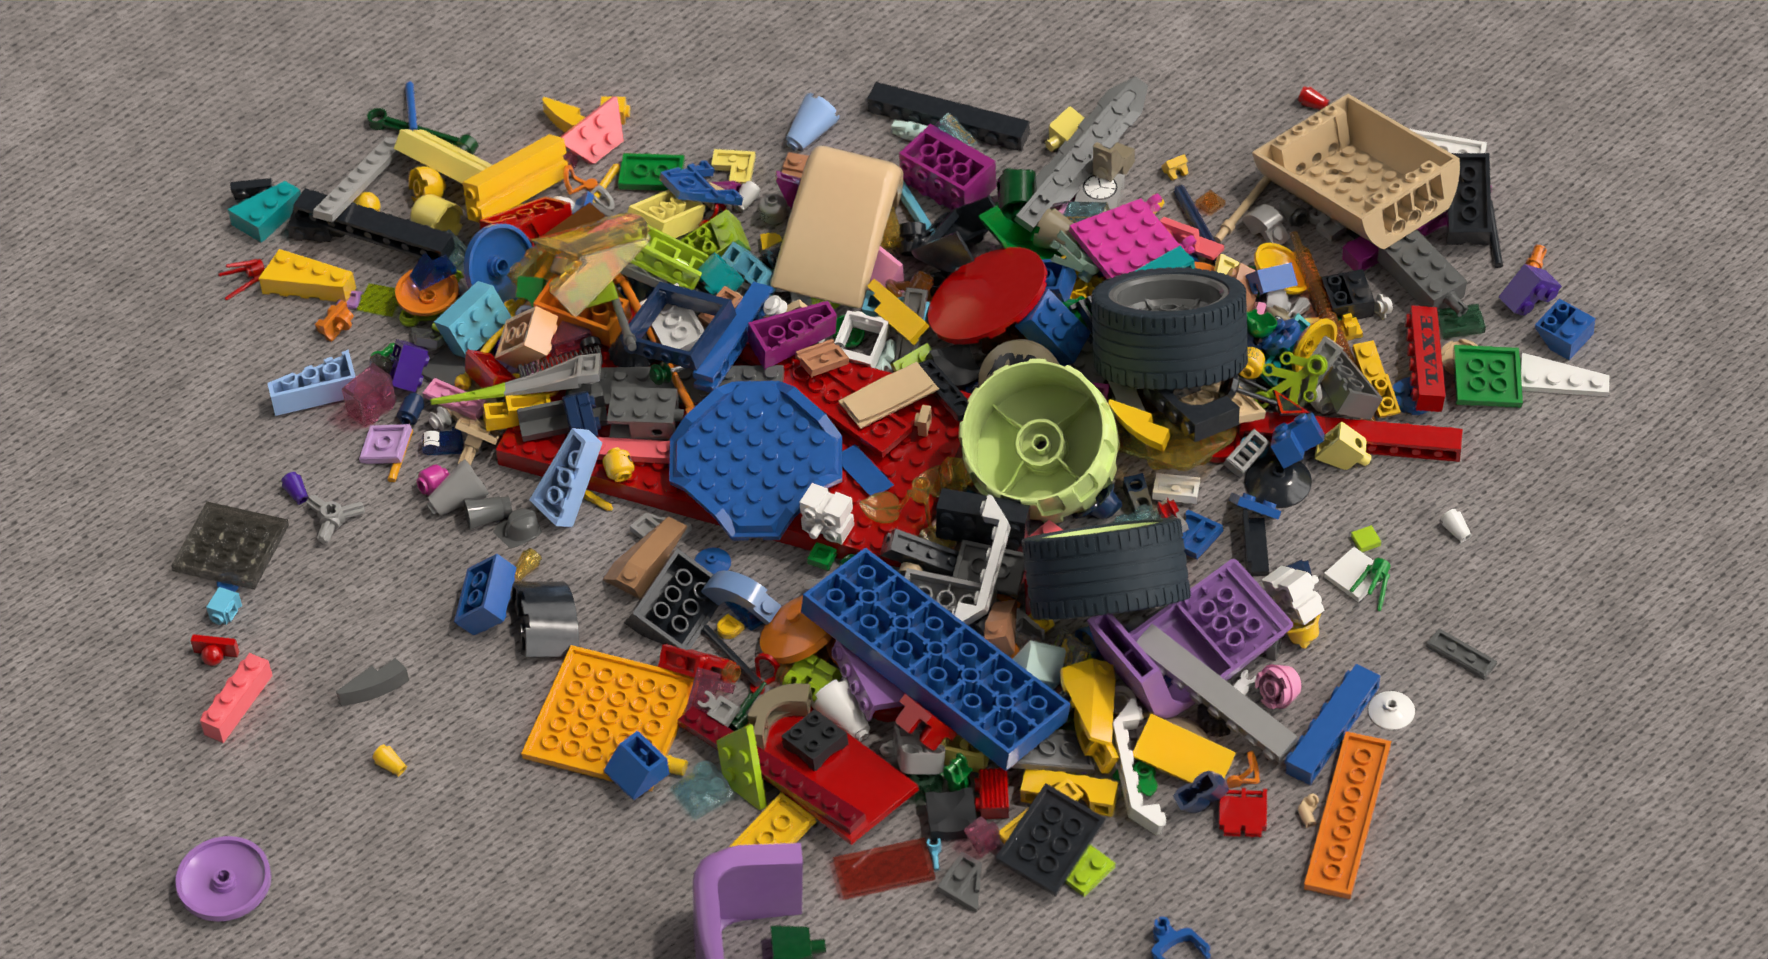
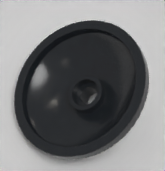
M1275 454L1256 460L1247 470L1245 476V486L1249 495L1256 497L1255 501L1262 504L1264 500L1277 504L1276 508H1288L1300 503L1307 497L1312 485L1311 474L1301 461L1283 468Z

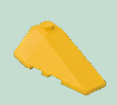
M1092 658L1061 668L1062 688L1064 692L1069 693L1072 708H1076L1080 714L1078 720L1088 740L1110 746L1112 743L1115 696L1114 666L1106 661Z

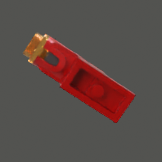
M668 644L662 645L658 664L660 668L693 678H707L727 684L731 682L736 683L740 677L741 667L732 660L693 649L685 650Z

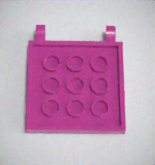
M1158 193L1152 195L1147 202L1140 198L1069 226V232L1107 279L1135 271L1178 246H1181L1188 254L1194 253L1195 249L1192 245L1196 244L1197 241L1193 235H1190L1178 244L1153 213L1161 209L1158 203L1162 202V198Z

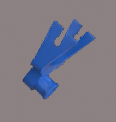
M1159 917V922L1157 918L1155 919L1153 936L1157 943L1152 948L1153 959H1165L1162 955L1168 949L1184 941L1193 942L1205 959L1211 958V954L1208 952L1210 951V945L1191 928L1175 931L1167 917Z

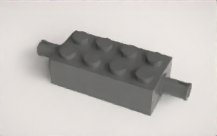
M1417 229L1386 249L1379 247L1377 261L1420 306L1437 307V313L1449 306L1458 317H1461L1468 311L1469 307L1460 300L1465 296L1467 280Z

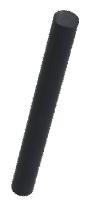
M1491 200L1492 234L1490 240L1495 268L1503 267L1494 206Z
M709 625L704 626L702 632L729 660L735 663V666L755 687L760 686L762 680Z

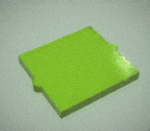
M369 283L364 294L361 295L357 311L392 317L396 307L399 306L395 296V288Z

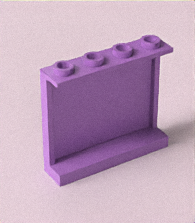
M836 640L832 648V657L840 667L842 676L848 680L850 691L857 699L859 708L865 714L868 721L871 720L875 710L904 706L899 701L906 693Z

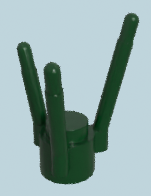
M765 681L762 682L754 694L749 693L739 707V712L728 726L731 730L737 731L749 723L746 712L767 683Z

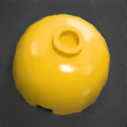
M416 167L411 169L409 173V189H413L416 198L411 196L414 203L420 196L429 194L442 198L443 192L446 189V183L444 178L431 167Z

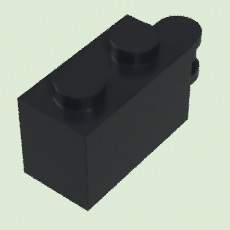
M293 208L288 223L291 239L297 241L312 240L322 243L331 242L332 237L345 236L344 234L297 220Z

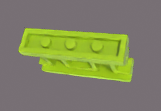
M632 218L615 253L616 256L672 284L678 283L680 287L694 290L702 275V272L697 269L708 259L707 254L635 218Z

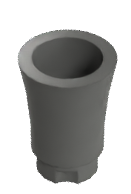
M509 496L463 500L469 530L488 523L504 520V518L509 517L512 513Z

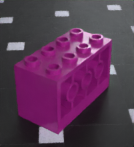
M932 124L928 125L899 153L900 168L903 170V181L905 184L917 189L921 195L929 196L938 205H944L950 210L990 195L997 188L995 160Z

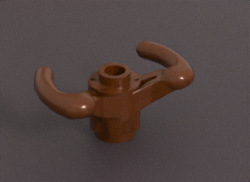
M922 271L914 274L911 281L896 282L888 279L885 284L886 288L897 298L902 296L900 290L906 293V287L928 290L927 302L931 303L933 298L929 291L934 279Z

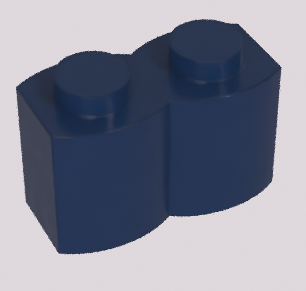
M1205 771L1198 775L1192 783L1180 787L1173 797L1180 810L1195 814L1204 810L1210 801L1222 798L1228 792L1229 787L1221 774Z

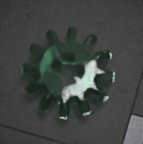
M941 773L905 774V776L918 785L919 790L912 795L916 802L922 797L926 803V792H942L944 781L940 775Z

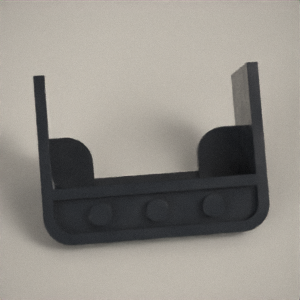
M987 195L940 215L910 248L913 256L949 274L957 271L961 266L973 262L975 259L967 245L970 243L976 245L985 239L984 235L988 230L981 222L979 215L996 206L991 196Z

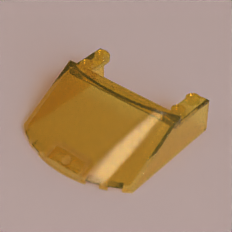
M620 213L530 240L535 246L525 252V257L520 262L512 265L510 272L506 276L516 287L518 276L538 277L548 281L554 275L550 271V267L555 255L574 261L570 262L564 268L565 273L560 278H554L549 286L551 287L550 293L557 298L573 317H577L650 242L648 232L651 230L647 225L648 223L641 216L634 213Z

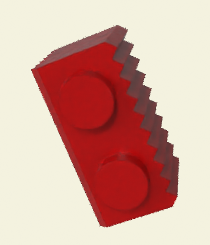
M1001 768L980 769L979 778H975V792H980V797L975 798L976 812H981V819L1009 818L1007 771Z

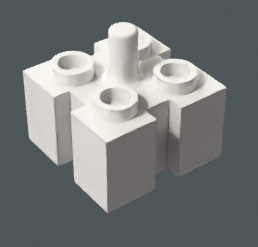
M812 483L800 501V512L803 515L801 518L802 530L809 533L812 539H816L821 533L826 540L843 544L854 526V516L851 514L853 510L852 498L838 492L835 494L829 493L827 488Z
M1280 566L1261 580L1267 594L1272 597L1273 601L1295 623L1305 625L1324 611L1320 595L1312 590L1315 588L1314 585L1319 582L1316 575L1311 576L1305 571Z

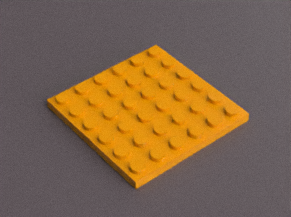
M571 645L522 750V758L614 782L604 772V768L618 745L637 730L663 755H668L680 728L678 719L687 712L699 684V678Z

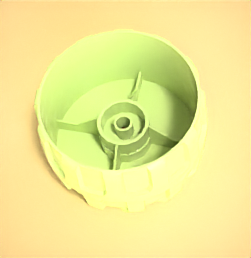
M1029 359L1027 362L1011 366L1005 365L994 371L993 375L979 388H975L967 400L968 406L964 419L959 424V440L968 475L982 495H992L997 498L1021 501L1022 505H1030V519L1041 520L1043 523L1051 520L1056 524L1063 522V517L1075 512L1087 511L1097 503L1095 498L1112 483L1117 471L1116 456L1120 448L1116 421L1109 404L1101 392L1075 368L1069 365L1064 367L1047 362L1046 359ZM1040 441L1047 442L1043 449L1036 448Z

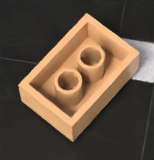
M535 306L507 319L495 359L517 369L518 364L524 366L525 363L528 364L547 356L552 347V344H550L552 336L557 330L556 322L558 316Z

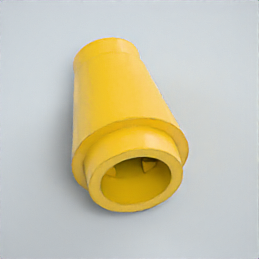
M384 744L379 746L372 756L376 765L398 777L407 768L390 746Z

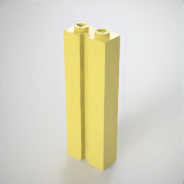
M400 130L394 146L395 150L462 184L466 179L492 166V164L424 130Z

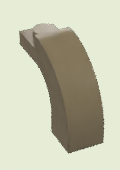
M810 684L782 685L771 689L757 699L749 711L748 719L749 724H753L756 745L765 750L769 730L777 720L787 716H807L810 713L811 701L813 700Z

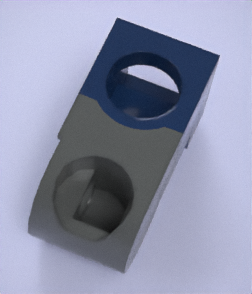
M1143 473L1124 477L1123 490L1131 505L1134 517L1150 514L1153 511L1152 502ZM1133 481H1139V483L1130 485Z

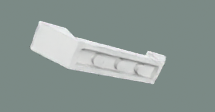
M988 495L986 501H982L980 514H982L984 522L998 525V527L994 526L992 539L994 542L992 548L989 547L987 550L986 561H988L987 568L981 572V590H977L974 598L976 606L958 602L957 609L953 608L952 614L967 625L988 614L1011 529L1009 522L992 495Z
M1133 698L1113 722L1112 744L1120 757L1116 763L1128 817L1153 834L1159 835L1163 827L1166 826L1165 813L1161 812L1159 804L1143 806L1142 794L1137 791L1138 775L1136 771L1133 772L1132 768L1134 763L1133 752L1128 750L1127 745L1129 743L1128 730L1137 729L1140 720L1143 719L1142 708L1137 706L1136 698Z

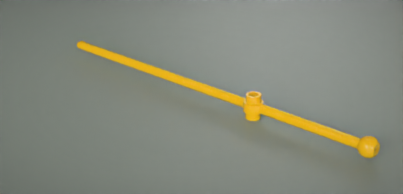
M613 164L599 185L606 189L620 170V165ZM597 190L593 195L599 199L602 194ZM550 255L547 256L533 277H544L554 260ZM517 298L516 301L510 299L504 303L511 317L515 316L517 309L523 306L526 300ZM505 325L485 343L480 352L489 353L502 336ZM466 372L458 375L454 381L455 387L461 390L469 389L472 383L471 377Z

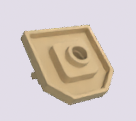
M461 417L455 428L468 433L458 464L466 459L471 466L483 440L496 445L501 433L496 430L486 431L484 420L476 419L475 421Z

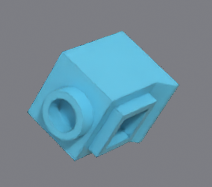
M219 587L206 608L212 622L218 625L222 623L227 625L228 622L233 620L238 612V608L242 607L239 593Z

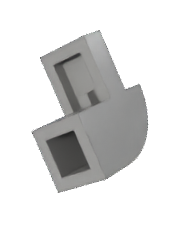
M1263 204L1257 206L1242 217L1251 234L1261 233L1267 243L1282 245L1291 238L1280 222L1283 217L1270 205Z

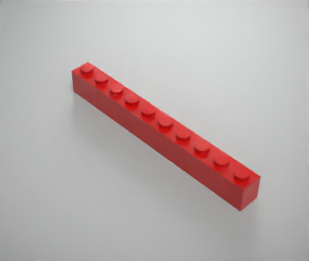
M1266 412L1264 419L1240 423V443L1253 429L1269 442H1272L1274 429L1282 423L1289 424L1293 422L1298 415L1280 416L1278 412ZM1315 416L1325 434L1340 422H1343L1362 435L1367 441L1366 453L1460 462L1463 429Z

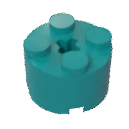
M715 252L697 269L702 272L699 281L706 284L704 287L712 295H717L724 286L736 292L744 282V279L733 267L726 263L727 261Z

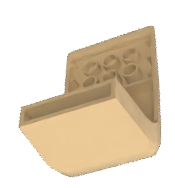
M827 146L815 147L810 152L802 173L772 275L771 286L853 308H861L891 207L898 208L903 190V170L892 162Z

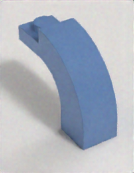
M733 571L716 572L701 591L717 605L730 601L743 606L766 625L772 621L781 607L779 603L766 594L767 589L745 575Z

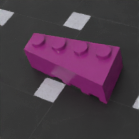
M824 301L748 323L747 341L762 367L766 370L768 367L795 355L796 351L810 347L835 334L837 314L829 301Z

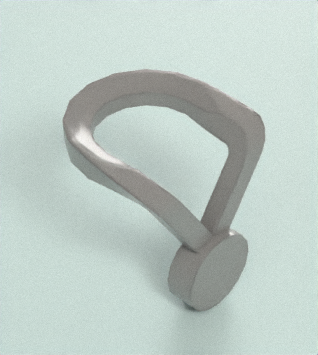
M597 185L590 193L594 194L598 190L608 200L609 207L604 206L596 196H594L593 200L604 208L612 210L615 205L612 196L604 187Z

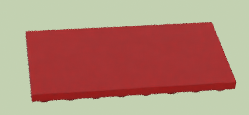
M787 716L777 720L769 730L765 751L865 813L866 820L849 834L786 793L784 794L850 845L855 843L919 790L915 782L848 732V745L829 756L822 766L814 771L799 756L783 748L781 735L805 716Z

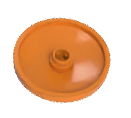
M803 595L781 607L772 621L765 625L760 636L761 650L763 653L771 655L779 664H789L803 660L819 651L833 638L801 613Z

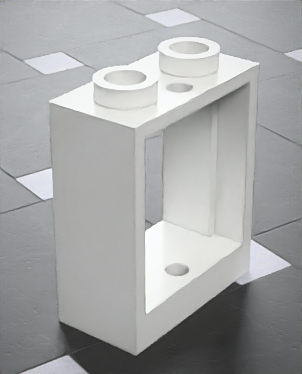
M848 310L834 343L840 342L845 346L853 327L878 333L879 336L871 356L841 348L849 357V362L875 368L890 333L889 323L881 317H871L859 311L852 312Z

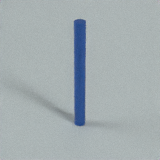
M409 81L405 84L409 130L414 131L418 130L414 85Z

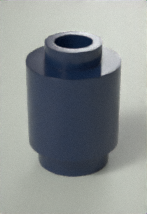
M410 393L404 398L397 412V418L402 424L415 425L424 408L423 397L416 393Z

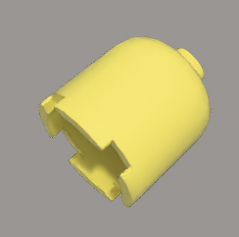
M429 194L418 198L414 203L410 213V220L418 224L428 225L434 229L447 231L453 234L454 239L462 228L460 219L464 213L458 205L436 195Z

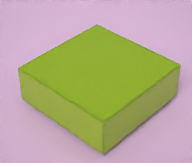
M1372 525L1351 532V537L1361 552L1381 546V540Z

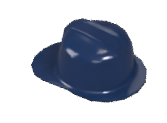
M1111 483L1108 487L1102 489L1095 498L1097 503L1087 511L1073 513V518H1082L1088 514L1097 519H1107L1113 516L1122 507V502L1113 491L1114 484Z

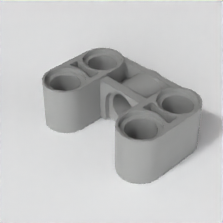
M921 721L911 734L895 722L893 735L894 753L900 770L904 773L939 774L943 771L945 747L939 745L933 751L920 742L919 736L928 725L924 721Z

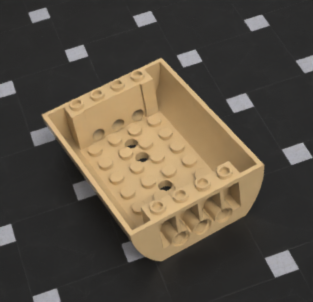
M1346 94L1252 152L1257 168L1267 179L1382 249L1388 248L1448 210L1453 201L1460 174V160L1457 156L1350 94Z

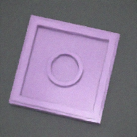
M410 424L371 425L359 457L360 462L365 464L401 463L412 431Z

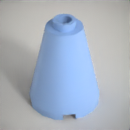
M807 93L803 98L786 137L787 145L795 151L806 148L837 123L840 118L839 115H835L836 109L828 101L820 96L817 99L812 97L813 93Z

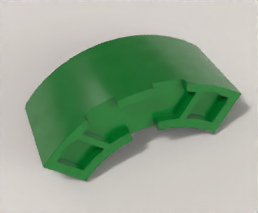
M998 206L979 215L985 228L1005 249L1008 247L1026 248L1038 254L1041 259H1051L1054 254L1060 257L1063 256L1058 251L1034 246V233L1039 234L1040 227L1036 226L1032 232H1029L1018 223L1006 218Z

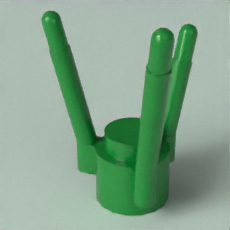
M1375 558L1372 565H1367L1365 571L1350 588V592H1354L1367 575L1370 574L1372 582L1367 593L1371 595L1377 582L1382 581L1377 611L1382 610L1387 582L1390 577L1388 573L1391 568L1390 563L1385 559Z

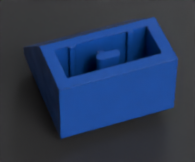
M1559 298L1535 324V329L1551 351L1570 360L1594 334L1596 318Z
M637 730L618 745L604 768V772L634 801L669 775L667 758Z

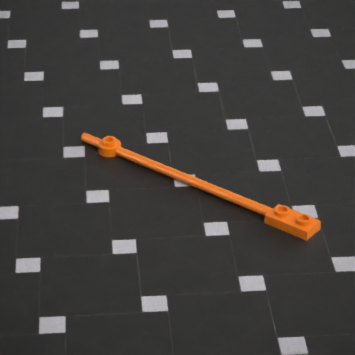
M606 245L600 249L603 255L601 261H605L607 268L611 270L612 273L610 275L615 285L618 283L621 285L636 314L641 305L631 288L628 277L620 273L622 266L616 255ZM651 325L646 332L649 340L661 344ZM668 364L670 368H674L673 364ZM675 371L672 372L671 381L678 390V394L686 407L687 413L684 415L686 416L695 405Z

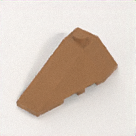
M667 517L613 563L603 581L640 599L687 529V525Z

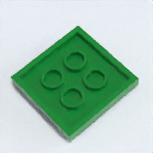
M1454 345L1453 361L1456 405L1522 407L1523 395L1519 348Z

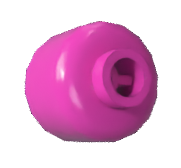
M437 464L421 470L416 480L420 492L430 496L449 475L448 470Z

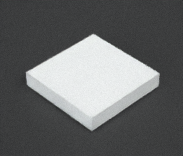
M1353 547L1324 573V578L1359 602L1368 594L1367 592L1372 582L1370 574L1367 575L1354 592H1350V588L1365 571L1367 565H1372L1373 560Z

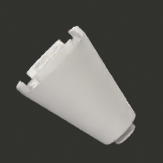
M842 677L844 681L838 682L834 680L819 690L816 694L818 699L815 703L812 700L811 706L861 742L868 737L870 726L865 714L859 708L857 699L850 691L848 680Z

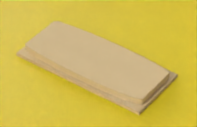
M915 362L839 400V403L861 429L939 390V388L921 366Z

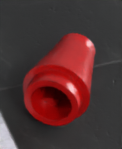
M1304 86L1297 101L1301 102V105L1318 110L1328 106L1330 101L1311 86L1309 88Z

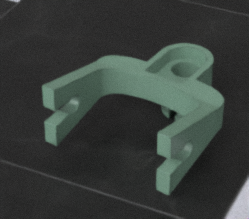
M1060 230L1057 237L1064 241L1065 244H1060L1053 240L1050 247L1058 249V252L1065 255L1066 258L1062 259L1054 254L1051 262L1079 271L1078 277L1084 282L1089 283L1093 275H1097L1099 268L1082 248Z

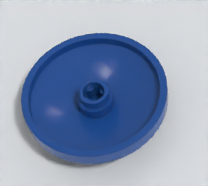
M491 224L482 228L471 239L465 253L464 276L468 288L470 289L477 281L492 285L503 303L510 299L517 300L518 276L533 277L536 273V256L530 240L520 229L509 224Z

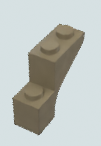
M1098 142L1093 146V175L1112 182L1117 174L1126 175L1135 163V149L1118 142L1111 149L1103 147Z

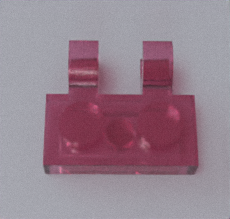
M698 667L685 712L692 706H695L707 714L709 710L702 709L697 703L698 701L702 703L709 701V697L704 692L710 691L714 696L717 690L733 694L736 685L720 681V673Z

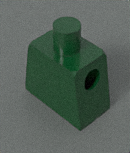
M770 926L774 959H813L812 954L826 953L825 938L810 940L809 927Z

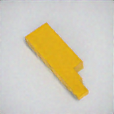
M873 279L867 287L875 293L873 296L880 302V305L874 311L881 318L888 321L889 325L911 344L915 345L919 341L918 338L928 329L929 325L876 279Z

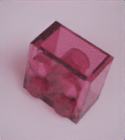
M374 363L342 388L347 414L365 428L371 423L377 422L379 417L385 411L391 410L397 402L391 376Z

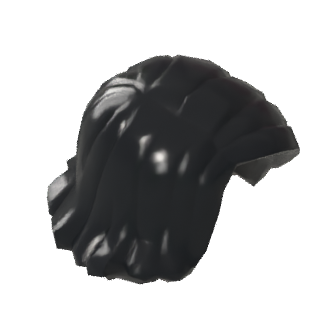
M622 331L608 350L610 361L618 367H650L651 363L656 361V359H648L645 356L626 352L620 339ZM646 333L641 338L650 341Z

